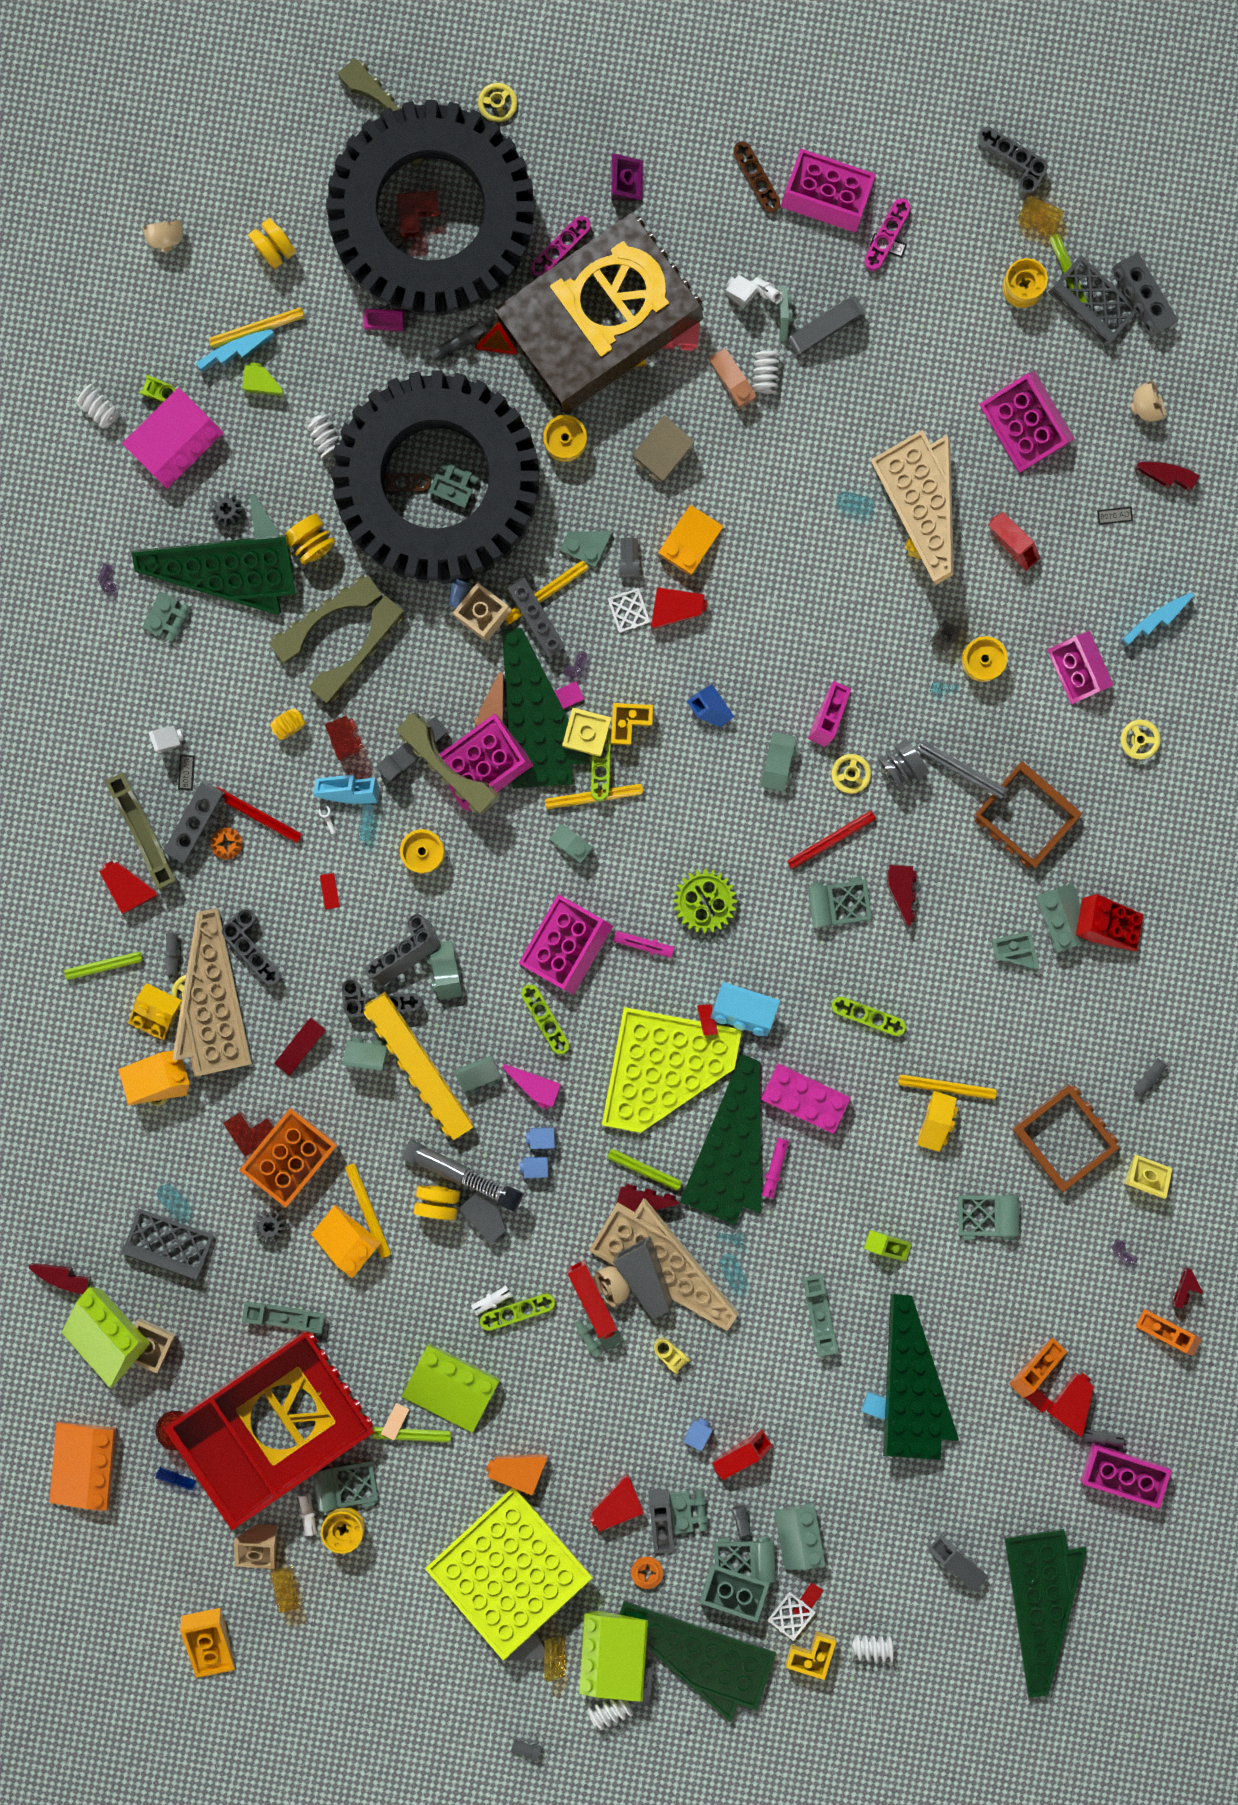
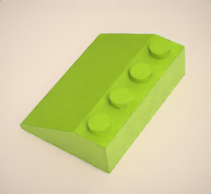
M89 1287L78 1299L61 1332L109 1388H113L150 1345L149 1341L102 1289Z
M428 1343L401 1397L473 1433L500 1378Z
M603 1611L585 1613L579 1694L596 1698L643 1701L648 1620Z

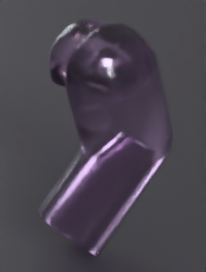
M103 563L98 577L99 584L104 592L114 593L116 584L112 583L109 578L113 567Z
M579 651L574 667L566 666L564 675L575 678L584 668L588 654L584 651Z
M1116 1239L1114 1244H1112V1250L1120 1260L1134 1266L1138 1258L1123 1250L1125 1242Z

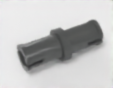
M165 933L166 951H164V956H166V974H178V956H180V951H178L179 933Z
M1157 1058L1150 1069L1143 1073L1144 1076L1133 1090L1143 1097L1152 1084L1157 1083L1158 1080L1156 1079L1168 1065Z
M1084 1428L1082 1441L1099 1443L1100 1446L1111 1445L1123 1448L1125 1435L1107 1433V1430H1102L1101 1432Z

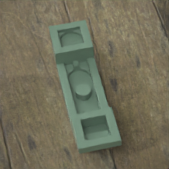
M823 1275L804 1277V1289L818 1357L837 1354L838 1349Z
M245 1302L242 1322L322 1334L325 1314L286 1306Z

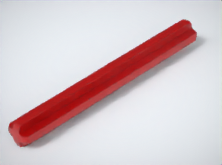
M216 787L225 792L223 796L225 799L224 803L296 843L300 841L302 837L300 832L225 790Z
M872 811L865 813L787 861L790 868L795 869L876 820Z

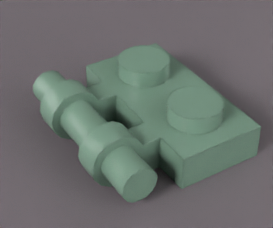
M441 462L439 469L445 471L444 477L439 474L435 475L428 493L465 509L473 492V489L466 486L468 482L476 485L479 478L472 475L470 471L466 470L465 472L456 468V465L452 463ZM454 475L461 478V483L450 480L451 476Z
M159 592L142 627L159 636H162L164 630L169 632L166 639L173 642L176 635L178 636L180 633L179 629L184 619L186 620L189 615L187 613L190 606L183 603L179 610L176 608L178 600ZM172 614L177 615L173 625H168Z
M588 1315L586 1317L590 1323L584 1325L581 1319L574 1323L578 1329L577 1333L587 1343L588 1351H591L595 1357L602 1354L598 1348L601 1344L608 1350L624 1340L617 1328L613 1336L607 1339L601 1337L594 1341L589 1333L594 1327Z
M695 1490L696 1498H690L689 1491L669 1493L673 1534L693 1532V1524L695 1523L699 1524V1531L707 1530L708 1516L705 1514L706 1498L703 1496V1490ZM691 1506H697L698 1516L691 1515Z

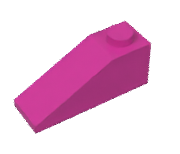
M836 681L832 682L815 717L807 739L824 747L834 739L851 691L850 688Z
M507 1064L503 1065V1069L534 1101H537V1106L548 1109L549 1106L553 1107L561 1085L560 1083Z

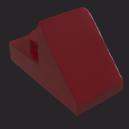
M1185 1266L1172 1305L1179 1308L1187 1305L1190 1298L1189 1290L1204 1295L1192 1269Z

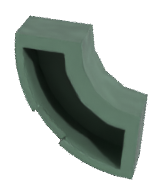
M777 732L772 733L761 787L784 792L785 785H790L792 773L789 772L792 757H796L798 745H795V736Z
M452 940L441 942L438 948L427 956L428 965H432L435 981H431L433 993L438 994L439 1000L463 996Z

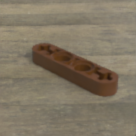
M738 142L733 149L734 158L762 208L767 213H775L780 207V199L750 145L746 142ZM739 147H741L742 149L746 148V157L749 158L751 156L753 159H749L744 164H742V161H744L745 158L742 154H737L739 152ZM755 164L758 168L757 172L754 174L748 173L746 170L747 165ZM764 181L767 184V189L765 191L757 190L756 183ZM769 191L772 192L769 194L770 200L776 201L774 208L766 206L768 204L766 196L763 199L761 198V196L766 195Z
M424 473L385 474L384 476L388 482L385 492L426 491L431 483L428 475ZM413 476V481H418L420 477H424V480L428 483L424 484V488H420L419 484H413L414 488H410L411 481L409 477ZM399 477L407 479L408 484L405 488L397 487L396 480Z

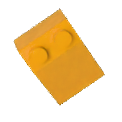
M690 505L659 550L658 556L692 577L724 526Z
M174 1050L160 1052L118 1070L128 1106L187 1095L190 1083L183 1059L173 1061Z
M336 1204L311 1233L336 1266L351 1278L355 1276L382 1243Z
M221 1608L181 1616L180 1632L196 1678L235 1670L227 1627Z

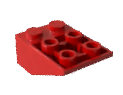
M1099 894L1084 897L1081 901L1076 936L1090 942L1136 952L1138 950L1143 914Z

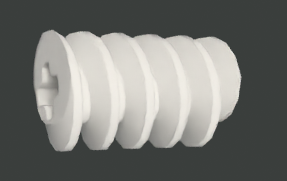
M762 350L755 353L754 357L758 360L754 361V366L758 368L753 370V373L757 375L752 380L757 383L752 385L754 391L766 394L776 393L771 388L777 386L772 380L777 379L778 376L772 373L779 369L773 366V364L779 363V360L775 359L774 356L780 355V352Z
M89 384L80 393L76 404L80 407L83 406L82 410L88 412L89 417H94L95 423L100 422L99 426L101 428H106L119 417L121 411L113 413L116 407L108 408L110 401L107 400L103 403L104 395L97 397L96 395L99 390L96 389L91 392L90 390L93 385Z
M328 414L315 416L305 422V424H309L307 430L313 431L310 435L311 438H317L314 441V445H320L317 451L323 453L320 457L321 459L334 456L335 441L339 438V436H332L336 431L335 429L328 428L332 421L325 422V419L329 417Z
M855 1635L852 1641V1661L855 1655H857L859 1661L865 1655L867 1661L873 1656L875 1662H877L879 1656H881L883 1662L889 1657L892 1663L893 1643L891 1637H887L884 1642L883 1637L879 1636L876 1642L874 1636H871L868 1641L867 1636L864 1635L860 1641L859 1636Z
M610 1699V1705L603 1701V1708L596 1704L595 1712L588 1708L589 1716L596 1730L597 1727L600 1730H604V1723L610 1727L611 1719L615 1723H619L618 1716L622 1720L626 1719V1713L630 1717L633 1716V1710L627 1700H617L615 1702L613 1699Z

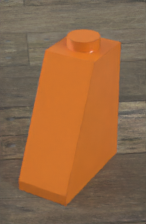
M548 1455L496 1456L494 1461H489L486 1471L489 1472L488 1478L533 1495Z

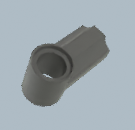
M621 538L619 577H639L638 538Z

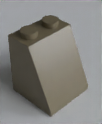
M664 415L633 453L632 457L635 459L633 463L640 469H647L650 472L648 475L655 482L660 480L663 483L692 450L695 441Z

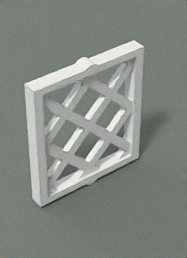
M639 588L608 598L619 633L650 623ZM636 593L633 600L626 597L627 594ZM637 596H639L641 604L635 601ZM622 597L620 604L614 602L613 600L615 598ZM625 599L631 602L629 608L622 606ZM612 604L618 606L616 612L614 611ZM633 604L640 606L637 613L631 610ZM620 608L627 611L624 617L618 615ZM642 608L646 617L640 615ZM629 612L636 615L633 622L626 619ZM617 617L623 620L620 626ZM638 617L645 620L640 624L635 623ZM625 621L632 624L631 627L622 628Z
M789 1591L767 1621L794 1641L816 1612ZM793 1597L799 1604L791 1605L790 1598ZM788 1599L789 1605L782 1606ZM802 1606H805L810 1613H802ZM799 1607L800 1614L793 1615L792 1608ZM789 1608L790 1615L783 1616L782 1609ZM778 1610H779V1611H780V1616L774 1617V1615H775V1614L778 1612ZM803 1616H809L806 1619V1621L803 1622ZM793 1617H800L801 1624H794ZM790 1618L791 1625L784 1626L783 1619ZM781 1619V1626L775 1624L773 1620ZM794 1627H800L795 1634ZM792 1628L793 1635H789L784 1629Z

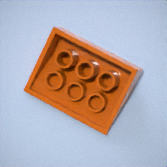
M289 1108L239 1171L286 1208L336 1148L337 1142L292 1108Z
M56 1422L49 1503L91 1510H108L111 1498L117 1427Z

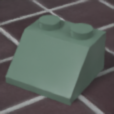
M352 1037V1041L348 1040L346 1043L342 1065L383 1071L385 1070L388 1049L384 1045V1041L372 1040V1043H364L363 1038Z
M493 1055L454 1070L463 1092L468 1091L469 1094L479 1091V1086L487 1084L489 1087L499 1083L498 1079L501 1078Z

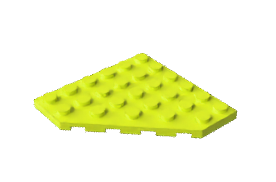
M624 1007L602 1125L640 1133L735 1069L742 1030L716 1025L718 1034L704 1036L700 1021Z

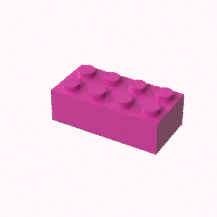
M777 1063L760 1099L834 1134L851 1097Z
M1092 1443L1080 1482L1084 1485L1160 1509L1172 1470L1167 1466Z

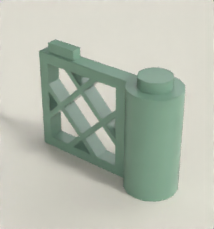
M861 876L849 878L850 882L823 886V882L811 883V887L807 889L813 928L871 920L866 880H862ZM855 885H862L863 893L859 899L850 893ZM833 888H840L845 892L840 901L833 897ZM847 895L857 901L851 910L842 904ZM859 903L865 907L866 916L859 917L853 913ZM839 906L848 912L842 920H836L835 911Z
M959 1195V1235H963V1239H975V1236H1003V1240H1015V1236H1019V1195ZM963 1199H971L977 1206L968 1213L963 1208ZM985 1200H995V1208L990 1213L981 1206ZM978 1207L987 1215L980 1223L971 1216ZM994 1212H995V1219L991 1216V1214H993ZM969 1217L977 1226L972 1231H963V1222ZM989 1217L995 1223V1231H986L981 1224Z
M371 1460L332 1468H322L313 1474L318 1511L323 1512V1515L330 1514L337 1508L362 1504V1507L374 1506V1501H378ZM368 1466L369 1475L365 1480L355 1474L360 1467ZM346 1470L351 1474L345 1484L338 1480L337 1471ZM353 1476L363 1482L356 1492L347 1486ZM365 1484L372 1489L373 1497L364 1498L359 1495ZM345 1488L354 1494L350 1501L341 1502L340 1495Z
M769 1536L758 1537L757 1541H730V1538H718V1542H714L716 1566L723 1567L725 1564L731 1571L738 1573V1570L745 1564L751 1569L752 1578L768 1583L776 1581L774 1540H770ZM741 1546H750V1555L746 1559L737 1552ZM719 1547H727L732 1551L726 1560L719 1555ZM734 1554L743 1562L736 1570L727 1562Z

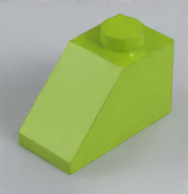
M250 363V366L245 365L242 386L244 392L284 396L282 388L267 369L262 367V364Z
M870 1230L864 1249L906 1262L912 1243Z

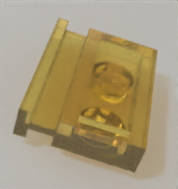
M558 1635L557 1637L545 1640L544 1681H554L565 1677V1636Z

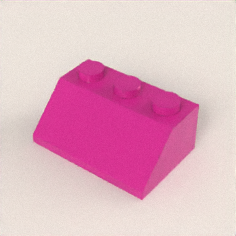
M1090 631L1077 635L1047 650L1071 704L1114 686Z

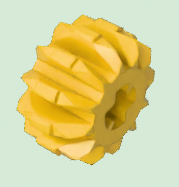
M293 708L279 715L271 722L270 726L278 739L284 740L302 729L306 722L302 714L296 708Z

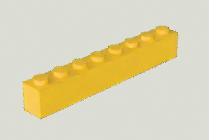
M384 992L365 1004V1016L370 1022L373 1020L377 1026L375 1028L380 1038L384 1037L387 1041L386 1047L392 1055L396 1054L399 1059L397 1061L402 1071L406 1070L408 1072L410 1083L414 1088L418 1087L421 1092L419 1096L425 1104L428 1103L432 1108L430 1112L434 1119L441 1121L443 1124L441 1128L447 1137L451 1136L455 1140L474 1127L473 1121L387 993Z

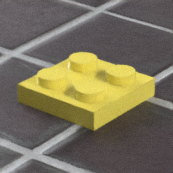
M572 707L562 747L601 757L611 717Z

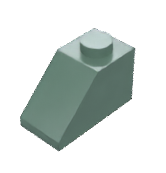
M562 823L550 838L552 842L579 863H582L593 849L591 845Z

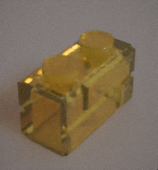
M1028 195L1017 220L1020 221L1021 226L1028 229L1034 227L1038 229L1039 234L1049 237V235L1055 234L1065 211Z
M292 1566L273 1569L270 1574L278 1613L298 1609L300 1603Z

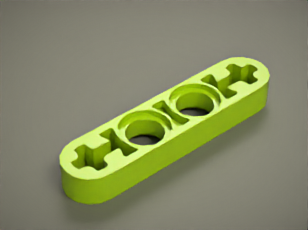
M610 728L608 729L605 741L608 744H604L607 755L603 758L592 755L591 794L593 799L599 802L606 800L609 796ZM603 767L606 769V775L601 778L597 777L595 770ZM607 781L606 784L602 783V789L606 793H602V796L599 797L597 793H594L598 791V782Z
M533 984L524 986L521 991L522 998L550 1047L557 1054L565 1053L569 1048V1042L539 989ZM526 989H535V999L537 1000L540 997L542 1001L536 1002L531 1007L529 1002L533 1001L530 997H525ZM543 1005L546 1008L545 1015L537 1016L534 1012L535 1007ZM548 1022H553L556 1025V1030L552 1034L547 1033L544 1029L545 1024ZM560 1032L562 1036H558L559 1040L566 1043L564 1050H556L557 1042L555 1039L550 1041L549 1037L555 1036Z
M836 997L831 1003L834 1013L891 1035H902L906 1029L905 1022L902 1019L850 999ZM843 1000L845 1006L850 1007V1003L854 1004L850 1009V1016L846 1015L848 1010L841 1009L840 1012L837 1011L835 1003ZM857 1007H862L865 1011V1015L860 1019L856 1018L853 1014L854 1009ZM875 1014L883 1016V1023L879 1026L874 1025L872 1022ZM887 1017L891 1018L889 1022L893 1024L899 1021L902 1029L897 1030L896 1033L893 1032L894 1028L887 1026V1030L883 1029L887 1023Z
M543 1293L488 1311L481 1316L480 1325L484 1330L489 1331L548 1312L553 1309L555 1299L551 1294ZM543 1297H546L547 1300L551 1299L552 1302L549 1303L548 1308L545 1305H541L538 1307L540 1311H536V1305L533 1300L537 1299V1303L543 1301ZM524 1303L532 1305L533 1311L530 1314L522 1312L521 1306ZM506 1309H510L514 1313V1317L508 1321L502 1317V1313ZM499 1312L501 1324H498V1320L493 1321L490 1327L488 1324L483 1323L486 1320V1316L495 1318L497 1317L495 1313Z

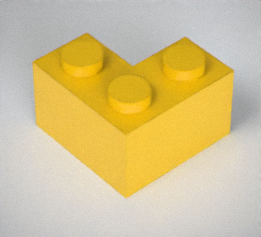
M613 703L611 745H631L632 726L652 727L653 705Z
M933 1091L924 1122L919 1131L917 1145L940 1152L942 1145L947 1144L950 1135L948 1132L952 1133L955 1121L952 1118L956 1117L958 1107L955 1106L957 1098Z
M816 1631L810 1650L791 1644L785 1661L786 1668L825 1680L837 1642L836 1638Z

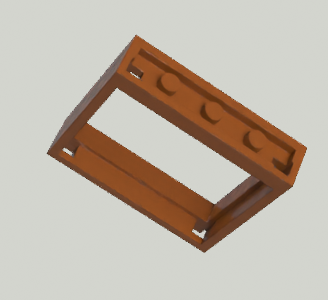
M1021 761L1000 785L1006 788L1020 772L1064 810L1070 818L1035 858L1032 859L983 816V813L998 797L992 794L973 816L976 818L974 822L982 829L986 827L991 831L989 835L997 842L1001 840L1006 844L1004 848L1012 855L1016 853L1021 858L1019 861L1025 867L1029 868L1031 866L1036 868L1083 813L1027 764Z
M1070 1084L1064 1086L1011 1128L1061 1192L1066 1191L1119 1149L1117 1145L1119 1141L1112 1132L1108 1134L1105 1130L1107 1126L1100 1117L1096 1118L1092 1113L1094 1111L1093 1107L1088 1101L1084 1103L1079 1097L1082 1093L1075 1085L1072 1087ZM1069 1094L1110 1147L1064 1182L1025 1132L1024 1128Z

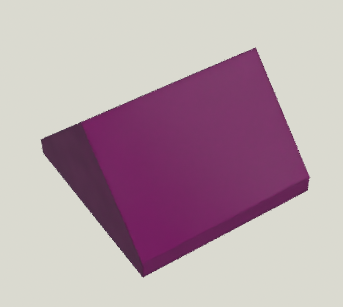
M612 154L611 200H642L643 160Z

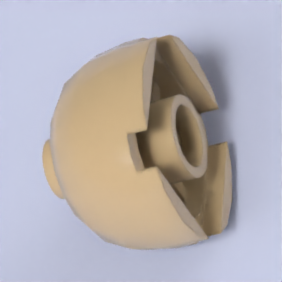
M182 220L142 226L147 243L153 248H160L161 252L172 251V246L178 245L183 237Z
M1153 380L1140 385L1135 390L1133 403L1130 404L1134 415L1138 414L1141 419L1147 422L1166 418L1162 397L1155 392L1158 388Z
M615 1266L604 1267L595 1272L597 1273L594 1275L595 1282L600 1292H603L606 1296L604 1301L609 1307L613 1308L627 1299L630 1293V1286Z

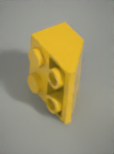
M146 983L136 998L128 1024L164 1041L178 1013L182 1000Z

